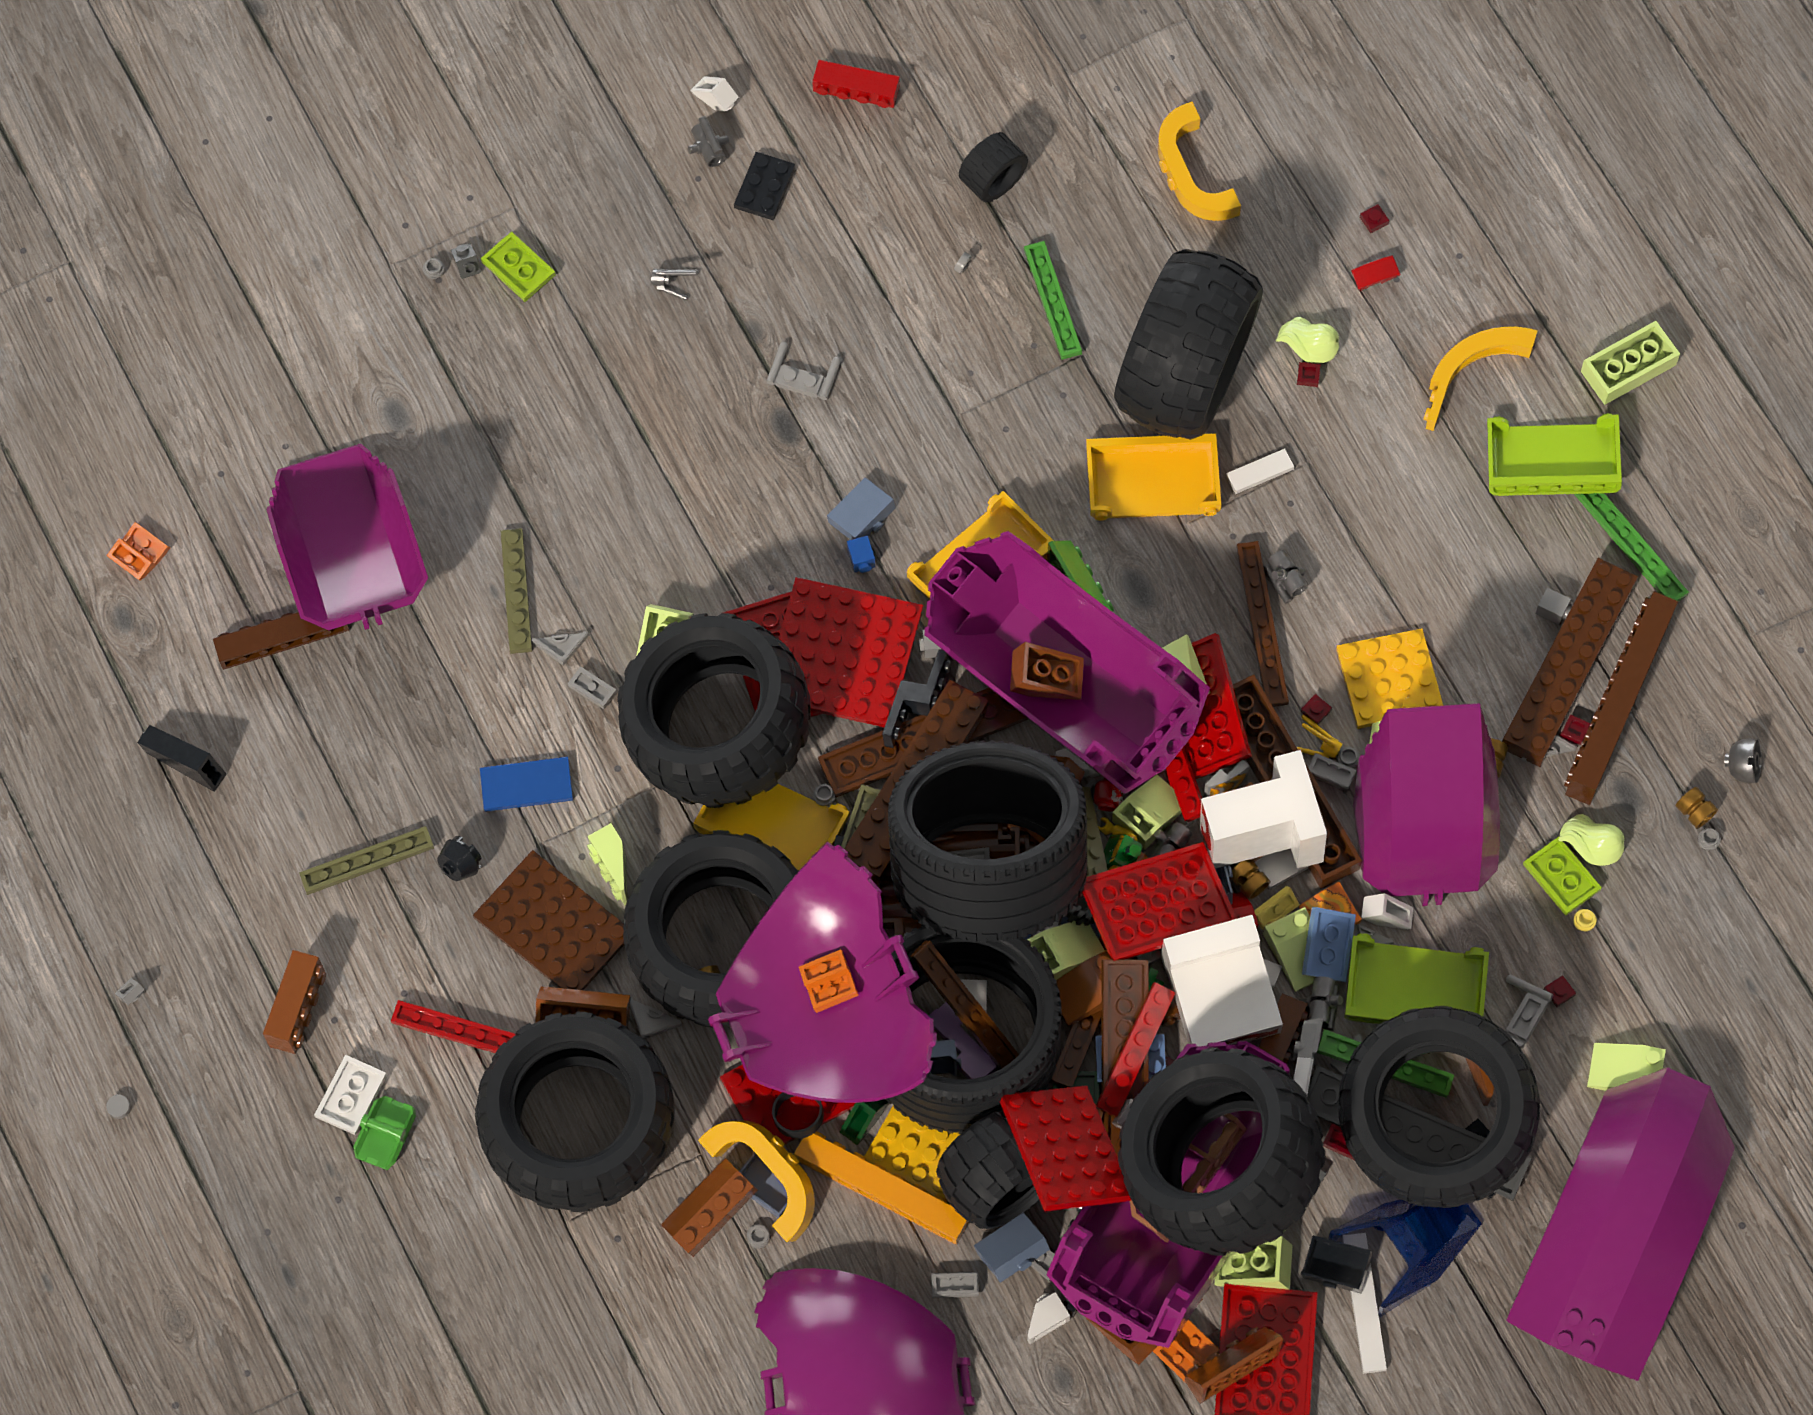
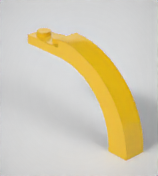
M1523 327L1492 328L1473 334L1455 345L1440 361L1431 379L1429 389L1432 390L1429 401L1433 402L1431 408L1426 409L1423 420L1427 421L1425 429L1434 431L1447 389L1455 376L1463 368L1478 359L1491 355L1511 354L1530 358L1538 330Z

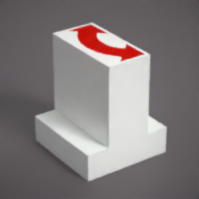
M1301 750L1274 757L1273 777L1270 781L1201 799L1200 829L1206 849L1215 868L1290 848L1297 869L1323 862L1327 832Z
M1253 915L1163 939L1161 960L1168 984H1171L1172 990L1175 992L1174 997L1188 1044L1196 1043V1046H1207L1208 1043L1225 1042L1226 1045L1237 1044L1238 1041L1249 1042L1281 1032L1283 1023L1259 947L1260 938Z

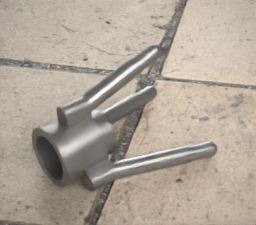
M654 268L651 282L652 285L657 286V291H664L688 300V296L665 286L670 285L671 276L697 275L699 270H665Z

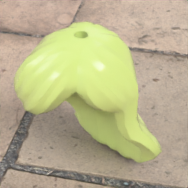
M1295 317L1293 320L1285 323L1280 328L1276 339L1277 342H1286L1301 359L1314 364L1331 361L1339 350V336L1336 329L1328 324H1311L1302 317Z
M1578 814L1568 820L1562 826L1558 841L1569 842L1588 863L1599 866L1617 862L1625 848L1624 834L1617 826L1597 824L1584 814Z

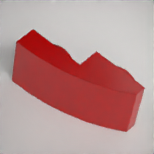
M1393 255L1351 270L1360 291L1379 282L1381 284L1401 275Z

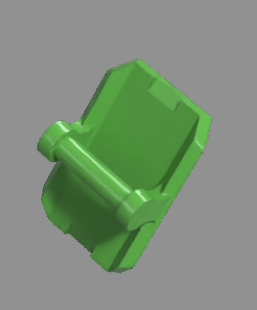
M387 1096L374 1100L368 1115L364 1114L360 1122L362 1129L353 1146L355 1158L385 1170L393 1166L416 1118L415 1108Z

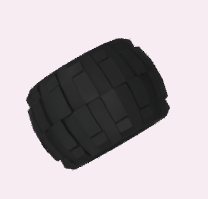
M1003 1109L983 1117L968 1127L946 1148L939 1160L936 1173L940 1178L939 1183L946 1199L958 1214L971 1224L974 1223L980 1229H992L1002 1226L1027 1211L1040 1200Z

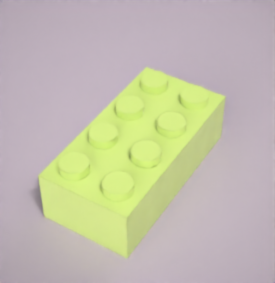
M1654 321L1585 359L1581 373L1605 405L1676 366L1680 353L1657 321Z

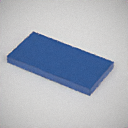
M568 757L480 768L484 812L573 801Z

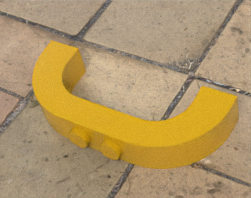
M1193 102L1177 107L1164 119L1160 127L1158 139L1159 166L1162 173H1166L1168 177L1167 183L1170 190H1174L1179 202L1187 211L1199 218L1210 221H1223L1240 216L1241 204L1233 188L1220 193H1207L1195 185L1176 143L1184 134L1200 128V116Z
M730 1121L712 1127L698 1140L712 1157L722 1156L737 1142H743L750 1146L780 1180L787 1192L788 1201L786 1209L772 1226L786 1242L796 1241L804 1233L814 1213V1190L806 1172L798 1164L799 1160L795 1155L787 1152L780 1138L773 1136L766 1128L757 1123Z

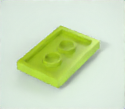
M512 231L481 258V262L524 302L556 275L555 271Z
M1557 837L1525 860L1523 865L1566 916L1601 891L1602 887L1563 841H1558L1559 837Z

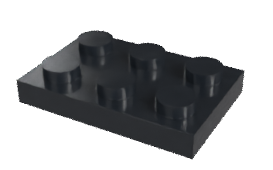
M755 152L734 202V208L774 221L794 173L795 163Z

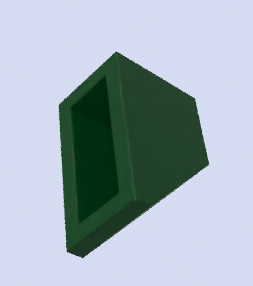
M882 1099L855 1103L839 1133L854 1144L859 1145L879 1120L888 1101Z

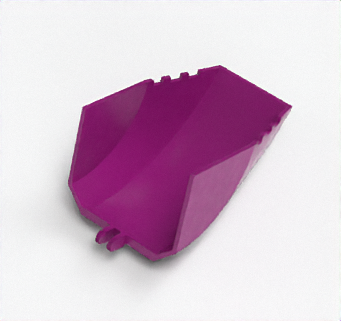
M360 443L277 470L274 481L276 487L272 488L273 497H270V506H267L266 510L275 543L301 619L326 630H332L362 620L366 630L369 629L370 625L369 617L374 616L379 626L383 624L380 614L414 603L426 583L428 575L394 471L391 468L388 469L384 462L380 463L377 456L372 457L371 451Z
M1477 703L1388 709L1379 723V731L1374 732L1372 743L1366 745L1365 755H1361L1358 761L1353 810L1359 855L1362 860V878L1380 892L1391 897L1421 895L1422 906H1428L1429 894H1435L1434 900L1436 905H1442L1443 893L1479 891L1498 870L1500 850V806L1495 750L1492 746L1487 725L1485 724L1481 705Z

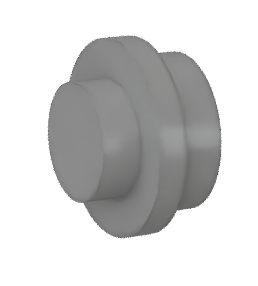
M431 258L423 265V272L426 277L437 279L443 275L444 265L440 260Z
M1344 747L1338 752L1337 761L1345 766L1354 768L1357 766L1360 756L1356 749Z
M827 784L819 785L813 793L815 802L821 806L832 804L836 798L833 789Z
M1712 828L1703 829L1698 835V843L1705 850H1714L1720 844L1721 837Z

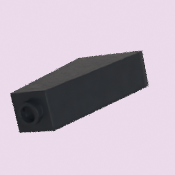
M151 725L142 733L137 742L150 756L211 791L215 792L226 776V772L210 753Z

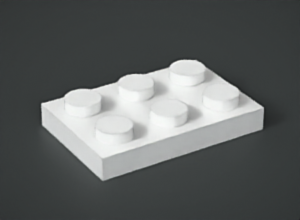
M345 1055L314 1114L315 1118L357 1135L361 1119L364 1114H368L387 1077V1073Z

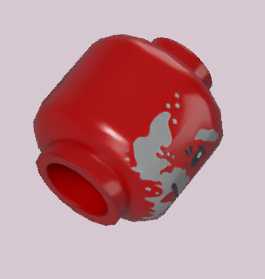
M1104 778V780L1095 784L1093 801L1098 806V809L1102 811H1114L1122 803L1123 792Z

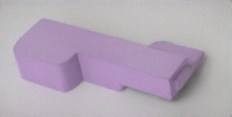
M947 1002L939 1009L936 1008L929 1015L931 1019H934V1029L944 1040L955 1039L956 1052L959 1054L957 1059L961 1058L962 1067L957 1065V1069L967 1079L984 1077L997 1071V1066L989 1055L960 1027L963 1022L958 1016L954 1015L955 1012Z

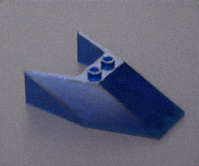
M1400 1199L1384 1203L1330 1231L1328 1239L1336 1241L1349 1232L1374 1227L1376 1230L1385 1231L1405 1260L1408 1270L1380 1305L1378 1315L1381 1317L1438 1281L1482 1223L1468 1204L1452 1208L1425 1207Z

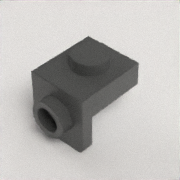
M471 243L459 245L451 250L462 279L481 273L478 259Z

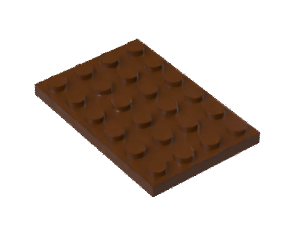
M534 850L525 857L473 914L475 920L557 987L563 989L584 990L624 946V923Z

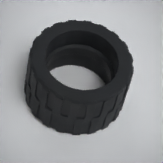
M1005 133L991 134L979 142L965 157L959 169V178L982 202H992L1007 193L1019 181L1027 168L1028 157Z

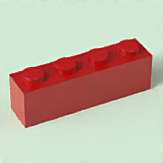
M818 60L812 81L813 92H817L820 95L837 96L840 99L857 100L863 104H876L882 108H894L900 88V76Z

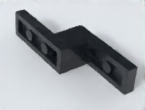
M938 650L927 685L901 680L882 733L885 747L894 748L896 740L900 739L902 722L906 721L908 713L927 716L939 698L940 691L944 690L945 675L951 670V660H949L948 654L943 650Z

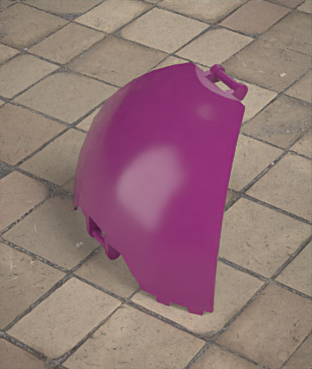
M827 842L788 883L742 947L716 992L722 1013L709 1017L708 1021L710 1026L714 1027L723 1051L722 1057L724 1062L740 1058L744 1070L751 1081L786 1094L812 1100L842 1103L878 1101L910 1091L925 1081L926 1075L932 1067L933 1061L930 1060L932 1048L936 1044L937 1033H934V1019H931L913 1003L909 986L919 976L917 971H914L903 946L904 939L902 935L889 938L883 929L880 894L882 891L870 879L872 874L864 866L858 867L847 857L848 851L840 845L834 847ZM841 949L848 963L859 996L816 1013L813 1009L808 990L804 986L799 966ZM893 951H896L905 974L900 976L891 953ZM729 1022L738 1048H731L722 1023Z
M791 1269L775 1272L772 1278L766 1280L762 1288L766 1290L763 1300L757 1303L754 1313L758 1314L756 1328H760L777 1348V1367L760 1372L761 1380H764L766 1402L764 1415H964L963 1407L975 1405L969 1374L970 1358L958 1357L954 1333L933 1313L904 1293L861 1275L831 1269ZM957 1368H960L963 1396L959 1395ZM782 1377L785 1406L775 1408L773 1380Z

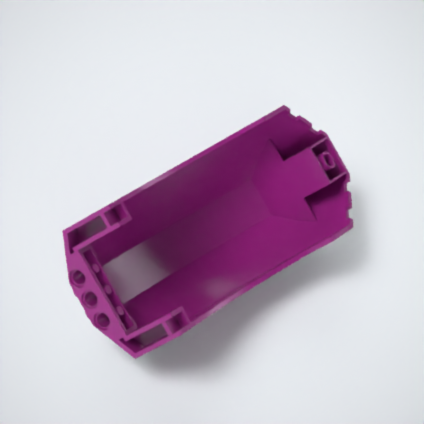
M1009 531L1001 533L1000 537L994 539L988 537L976 541L973 546L967 548L965 546L956 548L928 584V591L931 592L930 601H927L926 609L928 627H925L924 635L1124 794L1165 770L1194 734L1210 687L1177 658L1093 598L1046 561L1032 547ZM1024 642L1084 658L1081 699L1029 697L1011 692L1013 650Z
M1238 1041L1237 1044L1226 1045L1225 1042L1208 1043L1207 1046H1196V1043L1187 1044L1176 1058L1178 1059L1187 1054H1198L1202 1050L1209 1048H1219L1224 1051L1240 1049L1261 1057L1264 1061L1274 1063L1287 1074L1289 1073L1286 1063L1247 1041ZM1236 1111L1230 1113L1238 1118L1247 1130L1203 1193L1228 1185L1238 1178L1251 1164L1258 1151L1262 1137V1118L1259 1112ZM1224 1116L1213 1120L1196 1135L1191 1144L1208 1154L1211 1144L1218 1140L1222 1134L1223 1127L1230 1120ZM1190 1149L1187 1150L1183 1160L1182 1185L1192 1177L1197 1164L1204 1160ZM1130 1201L1085 1206L1065 1232L1046 1275L1080 1314L1118 1337L1169 1348L1231 1252L1225 1256H1216L1178 1245L1171 1240L1168 1243L1165 1242L1151 1229L1132 1217Z
M1666 1067L1605 1091L1544 1234L1509 1310L1507 1322L1546 1344L1587 1363L1636 1381L1639 1380L1699 1243L1735 1149L1711 1086Z

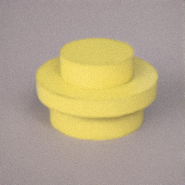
M1581 909L1576 912L1573 922L1580 931H1590L1596 925V916L1588 909Z

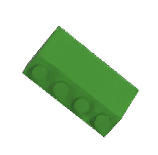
M1071 540L1049 542L1047 561L1113 612L1114 608L1108 599L1105 600L1102 595L1103 589L1098 581L1095 582L1092 578L1093 572L1090 566L1084 564L1081 559L1083 556L1079 547H1074Z

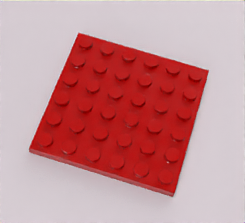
M796 577L778 639L790 649L804 673L806 686L810 694L811 711L885 727L900 682L905 679L923 612V605Z

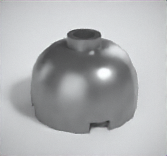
M1742 739L1734 743L1730 748L1729 754H1725V767H1729L1730 774L1736 780L1743 783H1758L1761 773L1759 757L1762 758L1760 741L1757 739Z

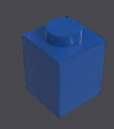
M868 536L847 541V550L854 573L859 571L861 573L868 572L875 567V557Z

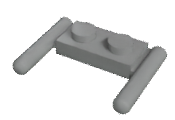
M781 342L766 383L827 400L841 359L839 357L833 358L827 376L824 378L822 375L782 365L788 344Z
M1510 974L1506 977V982L1528 992L1506 1029V1032L1523 1050L1547 1009L1548 1003L1552 1000L1553 994Z

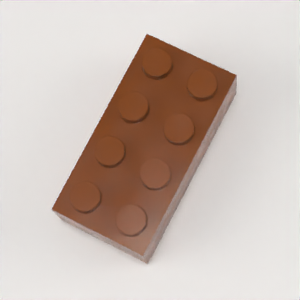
M296 950L292 951L263 1031V1036L269 1047L292 1054L296 1053L297 1048H301L304 1041V1035H302L304 1028L309 1026L312 1017L310 1011L312 1006H316L319 993L317 992L319 986L323 985L326 979V972L319 957Z

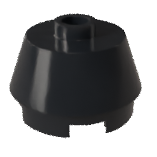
M455 836L453 839L447 840L437 857L441 870L454 881H461L472 877L482 867L479 865V861L482 858L473 844L468 846L462 842L463 837Z

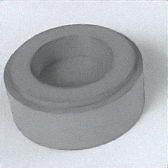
M964 252L956 263L954 270L960 274L963 273L970 264L972 256Z
M123 1095L112 1096L106 1104L108 1113L115 1119L126 1117L131 1109L128 1099Z
M761 1224L751 1226L747 1231L749 1245L756 1249L767 1246L770 1241V1233L767 1227Z

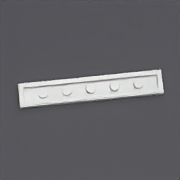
M1366 1233L1342 1236L1343 1243L1368 1249ZM1370 1264L1362 1294L1350 1291L1363 1374L1387 1370Z

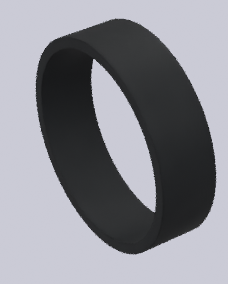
M782 1092L776 1098L772 1107V1116L777 1129L783 1135L794 1139L806 1138L814 1134L820 1128L824 1119V1109L821 1101L815 1100L820 1106V1111L812 1125L802 1130H789L778 1123L777 1112L781 1104L787 1099L794 1097V1095Z

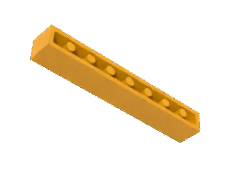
M817 1131L806 1138H802L794 1152L800 1163L957 1245L969 1222L958 1214L951 1205L947 1204L945 1198L926 1193L927 1190L918 1184L913 1186L907 1183L906 1178L897 1173L892 1175L886 1172L884 1166L865 1161L866 1158L857 1152L852 1154L846 1151L845 1146L835 1141L831 1143L825 1140L826 1137Z

